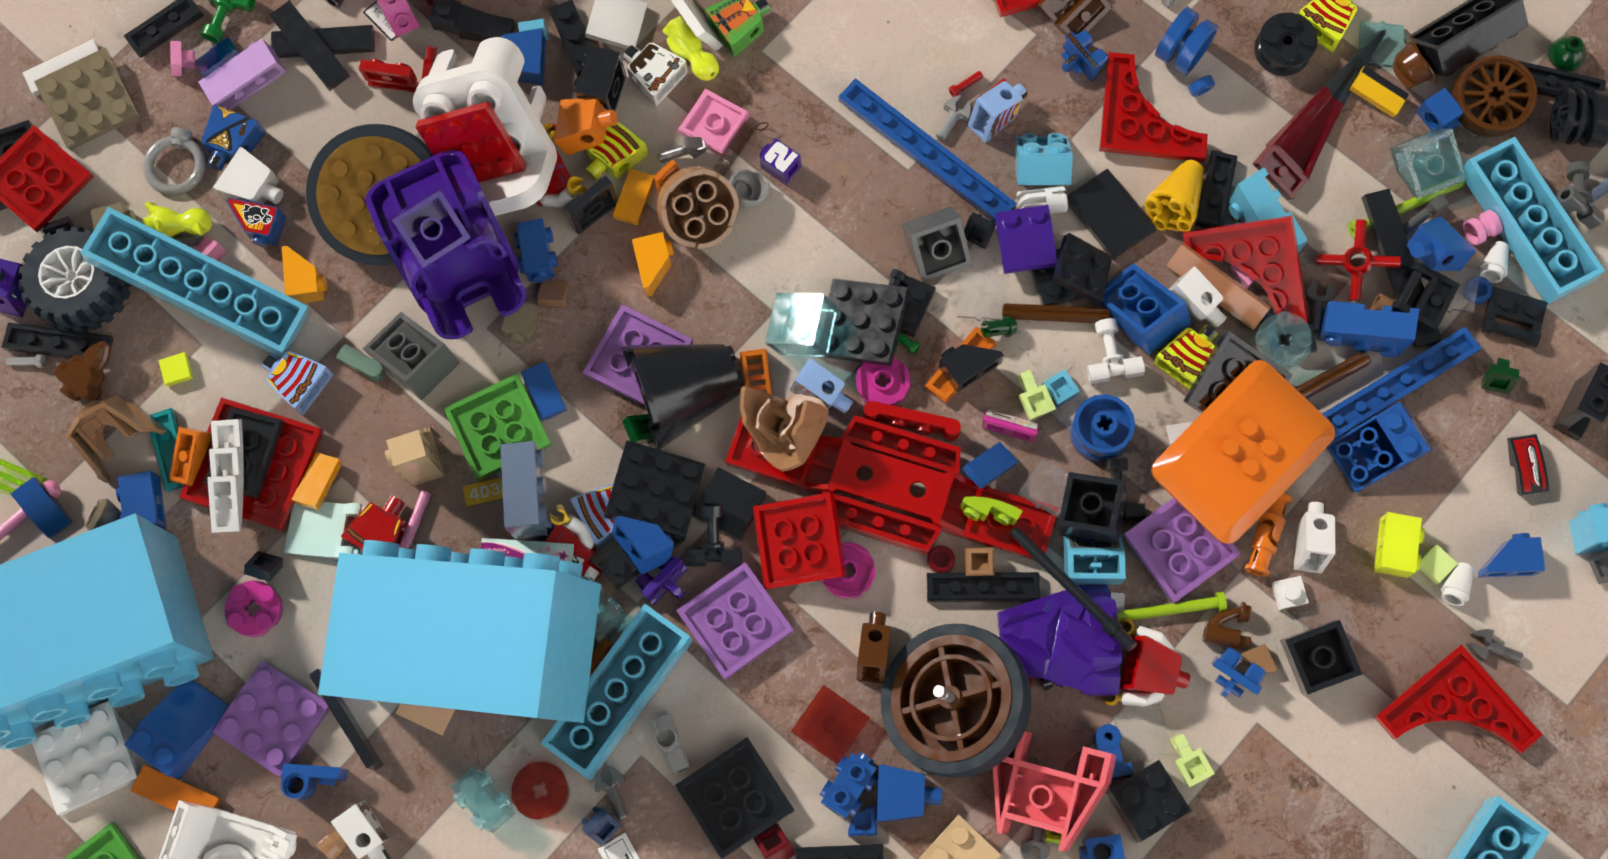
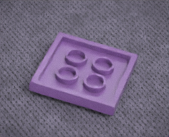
M622 304L585 367L583 374L645 406L634 372L629 373L621 347L626 345L693 344V339Z
M1174 498L1167 501L1122 534L1171 603L1177 602L1241 555L1233 543L1224 544L1216 540Z
M746 562L676 610L724 680L734 675L794 632V629Z
M261 660L212 732L282 778L283 763L293 764L330 709L324 699L266 661Z

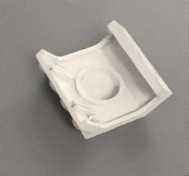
M179 800L159 859H290L296 850L297 835H295V831L222 809Z

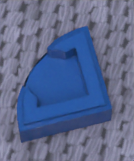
M876 806L866 807L855 815L850 823L848 836H877Z

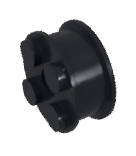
M1292 12L1276 14L1264 23L1256 38L1254 45L1256 59L1266 71L1274 75L1290 76L1297 74L1307 66L1317 48V33L1313 25L1301 15Z

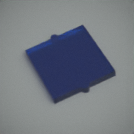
M228 36L195 60V63L201 75L206 78L239 52Z

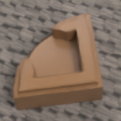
M1266 644L1241 653L1243 657L1240 661L1245 666L1249 667L1254 662L1265 669L1266 673L1277 671Z

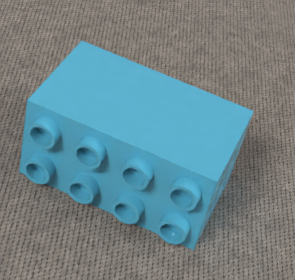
M136 513L0 565V748L2 750L14 749L32 743L37 739L34 729L53 721L58 729L84 723L91 718L89 707L109 700L110 707H122L138 702L145 697L143 687L163 679L165 686H177L190 682L199 676L198 665L214 659L178 538Z
M364 540L362 555L339 553L318 695L584 723L601 584L581 578L583 564L560 561L558 556L539 553H524V559L507 557L505 556L506 553L495 550L472 548L469 554L452 552V549L448 547L417 544L416 550L399 548L400 545L396 543Z

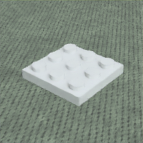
M109 701L89 709L91 718L88 721L62 729L52 726L37 733V739L32 742L57 815H64L133 783L139 775L131 749L124 745L127 738L116 708L110 707Z

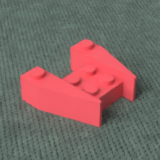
M1025 731L1009 756L993 767L997 833L1009 834L1011 822L1014 820L1061 833L1059 850L1069 851L1110 786L1117 755L1083 746L1077 774L1062 772L1026 762L1033 733Z

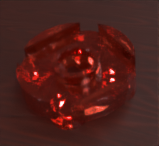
M544 761L530 762L522 768L515 776L511 788V800L517 810L524 816L534 820H545L556 816L565 808L570 796V788L564 772L556 765ZM541 783H545V790L548 791L546 797L541 795L537 799L535 797L536 792L533 789L536 785L540 786Z

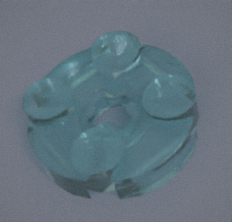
M1284 311L1270 316L1260 325L1255 341L1259 352L1279 366L1289 368L1301 364L1309 356L1313 337L1312 331L1305 320L1298 315ZM1282 334L1284 336L1287 334L1291 335L1289 338L1291 344L1289 346L1284 344L1278 346L1276 344L1279 342L1278 337Z

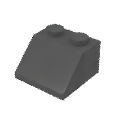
M951 206L902 223L909 252L922 282L972 265L961 217Z

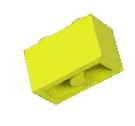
M1387 512L1380 518L1374 572L1408 578L1420 569L1421 555L1418 554L1419 544L1423 542L1425 529L1421 527L1422 518Z

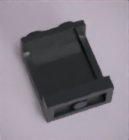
M1600 362L1575 381L1552 428L1578 441L1582 438L1591 419L1598 423L1605 421L1608 415V365Z

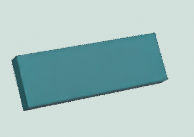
M169 408L150 415L166 429L164 434L150 432L166 492L184 487V484L169 481L179 428L176 412L173 408Z

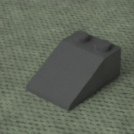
M402 312L363 348L370 357L378 361L390 375L421 401L460 363L442 341Z

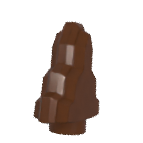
M100 341L90 346L83 355H74L68 362L61 361L53 370L54 375L62 382V385L59 387L60 392L74 401H79L80 398L90 403L97 401L102 394L100 387L105 379L103 369L109 362L112 346L105 341Z

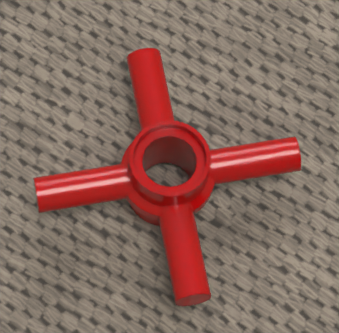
M1356 220L1354 247L1348 249L1344 255L1316 254V265H1344L1345 269L1352 274L1350 301H1361L1363 274L1367 273L1372 266L1401 267V256H1373L1371 251L1365 247L1367 220ZM1357 254L1366 257L1365 263L1360 267L1351 265L1352 257Z

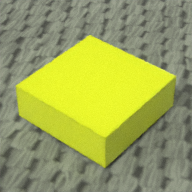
M185 352L158 360L164 385L167 387L194 379L189 358Z

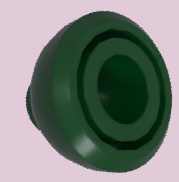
M1563 36L1556 39L1550 45L1548 58L1557 69L1574 71L1584 63L1586 47L1578 37Z

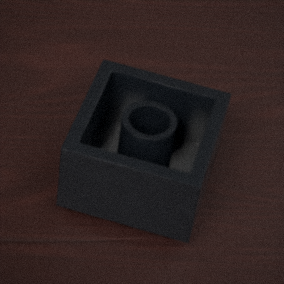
M590 45L588 53L582 57L580 78L576 77L574 81L573 92L576 94L577 99L595 98L598 99L607 111L614 110L616 112L627 77L621 54L617 51Z
M1069 472L1057 524L1061 536L1117 545L1128 494L1125 480Z
M1333 620L1280 640L1301 694L1308 695L1362 675L1340 620Z
M1160 760L1155 761L1105 792L1137 843L1144 841L1192 811Z

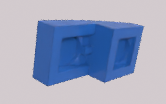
M31 478L10 493L27 516L49 539L73 523L59 502L52 499L38 478Z

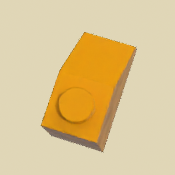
M663 232L632 239L646 297L653 295L672 266L669 257L674 255L671 240L665 241Z
M282 246L285 295L303 304L324 301V291L328 289L325 275H322L314 265L291 248Z

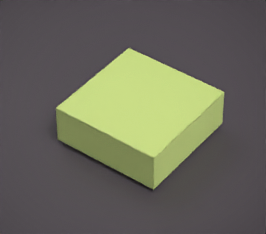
M1436 544L1421 558L1420 570L1437 585L1458 563Z

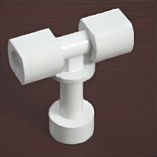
M1108 318L1096 322V332L1098 336H1103L1107 357L1102 359L1103 363L1087 366L1090 385L1109 382L1110 377L1124 375L1125 379L1144 376L1145 367L1142 356L1125 359L1123 354H1118L1114 338V333L1118 332L1116 319Z

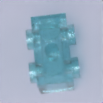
M472 767L450 786L455 792L452 797L462 809L467 807L471 811L473 816L470 819L480 831L485 829L488 832L494 833L515 814L510 807L513 803L503 791L498 793L492 786L495 781L485 769L480 771Z

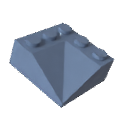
M535 441L500 444L504 527L515 540L545 542L556 525L552 523L549 515L551 511L547 509L546 504L542 500V494L546 493L545 478L541 477L540 466L545 464L543 449L539 450Z

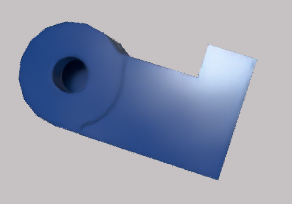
M1112 724L1102 725L1093 737L1095 750L1117 755L1112 780L1131 777L1134 774L1132 763L1123 764L1119 746L1121 741L1119 729Z

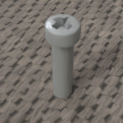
M36 355V357H7L6 365L44 368L46 366L45 355Z

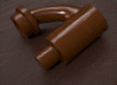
M1241 602L1240 607H1235L1213 616L1205 624L1202 642L1226 648L1231 647L1234 650H1237L1238 646L1249 648L1251 637L1241 635L1240 630L1223 627L1222 625L1234 618H1237L1239 623L1243 621L1248 622L1251 615V606L1246 605V602Z

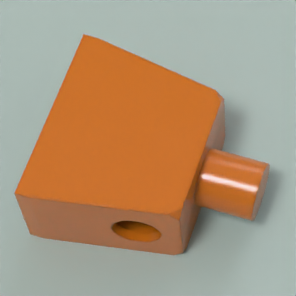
M595 98L561 100L553 141L566 156L600 145L605 140L606 128L617 125V114L614 110L607 111L598 99Z

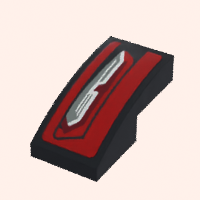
M1537 434L1507 438L1510 465L1515 467L1517 494L1527 495L1549 491L1546 465Z

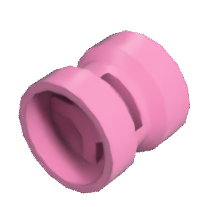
M1487 210L1481 213L1479 218H1471L1463 223V231L1471 244L1479 245L1485 242L1487 237H1495L1501 234L1503 226L1498 215L1492 210Z

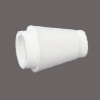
M1501 241L1493 243L1479 268L1481 277L1486 278L1491 283L1501 282L1507 276L1510 249L1507 243Z
M1462 562L1458 563L1441 587V598L1443 601L1453 606H1463L1464 602L1469 600L1474 568L1471 565Z

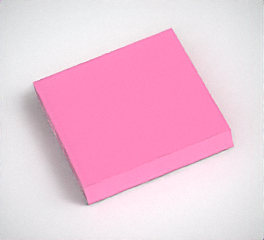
M705 89L679 127L678 132L686 138L701 137L702 141H705L708 150L723 157L722 154L727 152L728 145L732 143L731 141L736 137L739 129L741 131L740 127L748 120L750 113Z

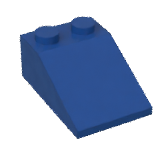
M1134 263L1106 283L1103 300L1099 304L1102 308L1109 309V316L1116 319L1117 325L1131 341L1149 355L1153 354L1191 325L1187 303Z
M194 680L178 685L139 723L124 745L168 777L181 779L213 736V729L227 711L229 705Z

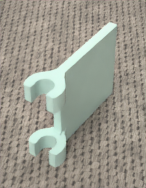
M323 502L318 511L294 504L284 553L338 559L339 553L360 554V551L354 550V547L343 546L344 539L341 535L346 530L348 517L356 518L365 507H362V504Z

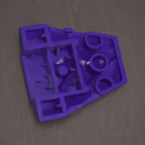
M1078 585L1110 618L1115 617L1118 620L1116 602L1111 598V592L1107 585ZM1066 590L997 613L999 638L1005 641L1016 653L1029 678L1036 680L1038 677L1054 682V685L1062 688L1065 685L1081 690L1080 693L1088 696H1113L1119 694V666L1122 663L1121 644L1114 637L1110 638L1102 630L1103 626Z

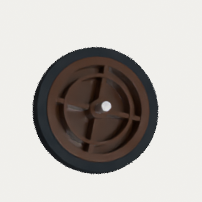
M953 623L936 626L911 639L893 659L886 673L881 693L882 719L892 744L914 766L941 777L965 778L975 776L1001 763L1021 740L1031 712L1030 682L1019 657L997 635L985 629L967 624Z

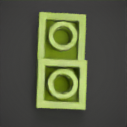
M965 497L960 506L964 510L963 513L972 520L978 521L980 519L985 521L990 512L994 515L993 518L1003 525L1011 524L1014 526L1022 513V510L1015 506L985 497Z

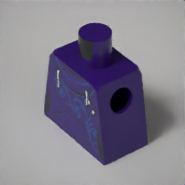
M0 259V312L23 318L28 305L24 303L21 297L23 292L19 290L18 280H21L22 277L18 273L19 267L24 265Z

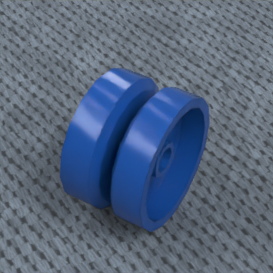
M1188 6L1179 13L1170 25L1155 52V56L1165 63L1172 61L1176 57L1174 68L1185 76L1194 69L1203 57L1219 29L1218 25L1208 19L1200 22L1197 26L1199 13Z
M1108 394L1094 395L1085 400L1075 413L1070 428L1071 443L1077 453L1090 461L1100 463L1106 462V458H1117L1124 452L1133 437L1135 430L1134 414L1129 406L1118 397Z

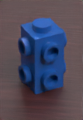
M543 218L517 223L518 233H514L516 248H521L522 257L518 258L520 273H525L528 281L537 283L547 281L550 277H555L554 267H558L555 251H551L550 243L554 242L551 226L546 227Z
M862 752L858 756L851 753L849 758L843 756L835 769L839 773L833 783L828 780L819 794L823 797L821 804L845 820L848 815L854 817L863 803L859 800L863 791L870 792L878 779L874 775L877 768L872 766L875 761Z

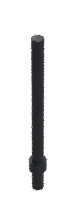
M1015 527L1010 532V536L1103 626L1102 630L1110 638L1114 637L1129 652L1136 647L1137 643L1122 629L1123 625L1115 617L1110 618L1018 527Z

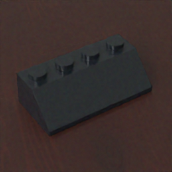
M1468 0L1414 32L1411 36L1420 54L1429 64L1434 74L1446 77L1452 75L1455 70L1463 65L1475 61L1483 53L1495 49L1498 44L1506 39L1515 37L1518 32L1529 25L1523 0Z

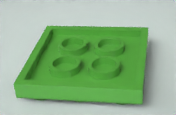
M518 373L443 408L477 481L502 470L500 444L535 441L539 450H545L552 446Z

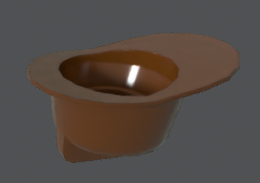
M1404 29L1403 32L1407 45L1394 58L1393 71L1396 77L1408 89L1426 81L1435 84L1437 80L1434 72L1420 54L1409 31Z

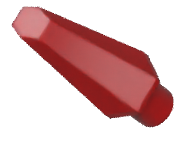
M427 46L426 58H423L422 79L429 75L436 59L437 47Z

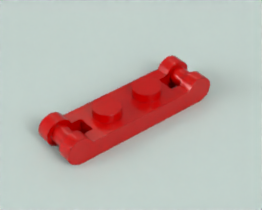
M869 401L864 405V418L872 421L887 422L889 426L898 429H904L905 427L914 428L916 432L924 435H931L932 433L942 434L949 442L956 441L960 435L961 424L953 418L875 401Z

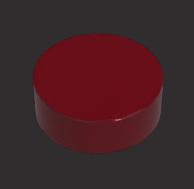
M940 545L930 550L927 557V565L932 572L949 573L953 569L955 555L950 548Z

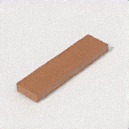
M1185 243L1179 247L1166 265L1179 276H1183L1195 266L1223 296L1224 299L1218 305L1252 330L1257 327L1271 309L1269 305Z

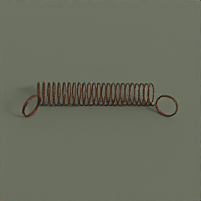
M768 122L759 123L758 125H756L755 129L758 131L764 130L769 126V124L765 128L757 129V127L761 124H768ZM752 126V128H750V129H751V132H750V133L746 132L748 135L744 134L746 137L749 136V138H750V136L753 134V132H754V131H752V129H754L753 126ZM745 139L743 142H741V141H739V142H740L741 144H742V143H747L748 140ZM733 142L728 145L727 151H729L728 148L731 149L729 146H732ZM739 144L740 147L737 146L739 149L735 148L737 151L740 150V148H743L741 147V144ZM726 159L728 162L724 161L727 164L725 166L729 170L731 167L729 166L730 162L733 164L734 161Z

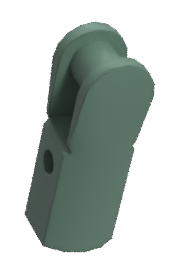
M346 344L338 352L336 358L340 363L358 373H362V375L372 381L380 382L385 378L386 372L378 361L367 357Z

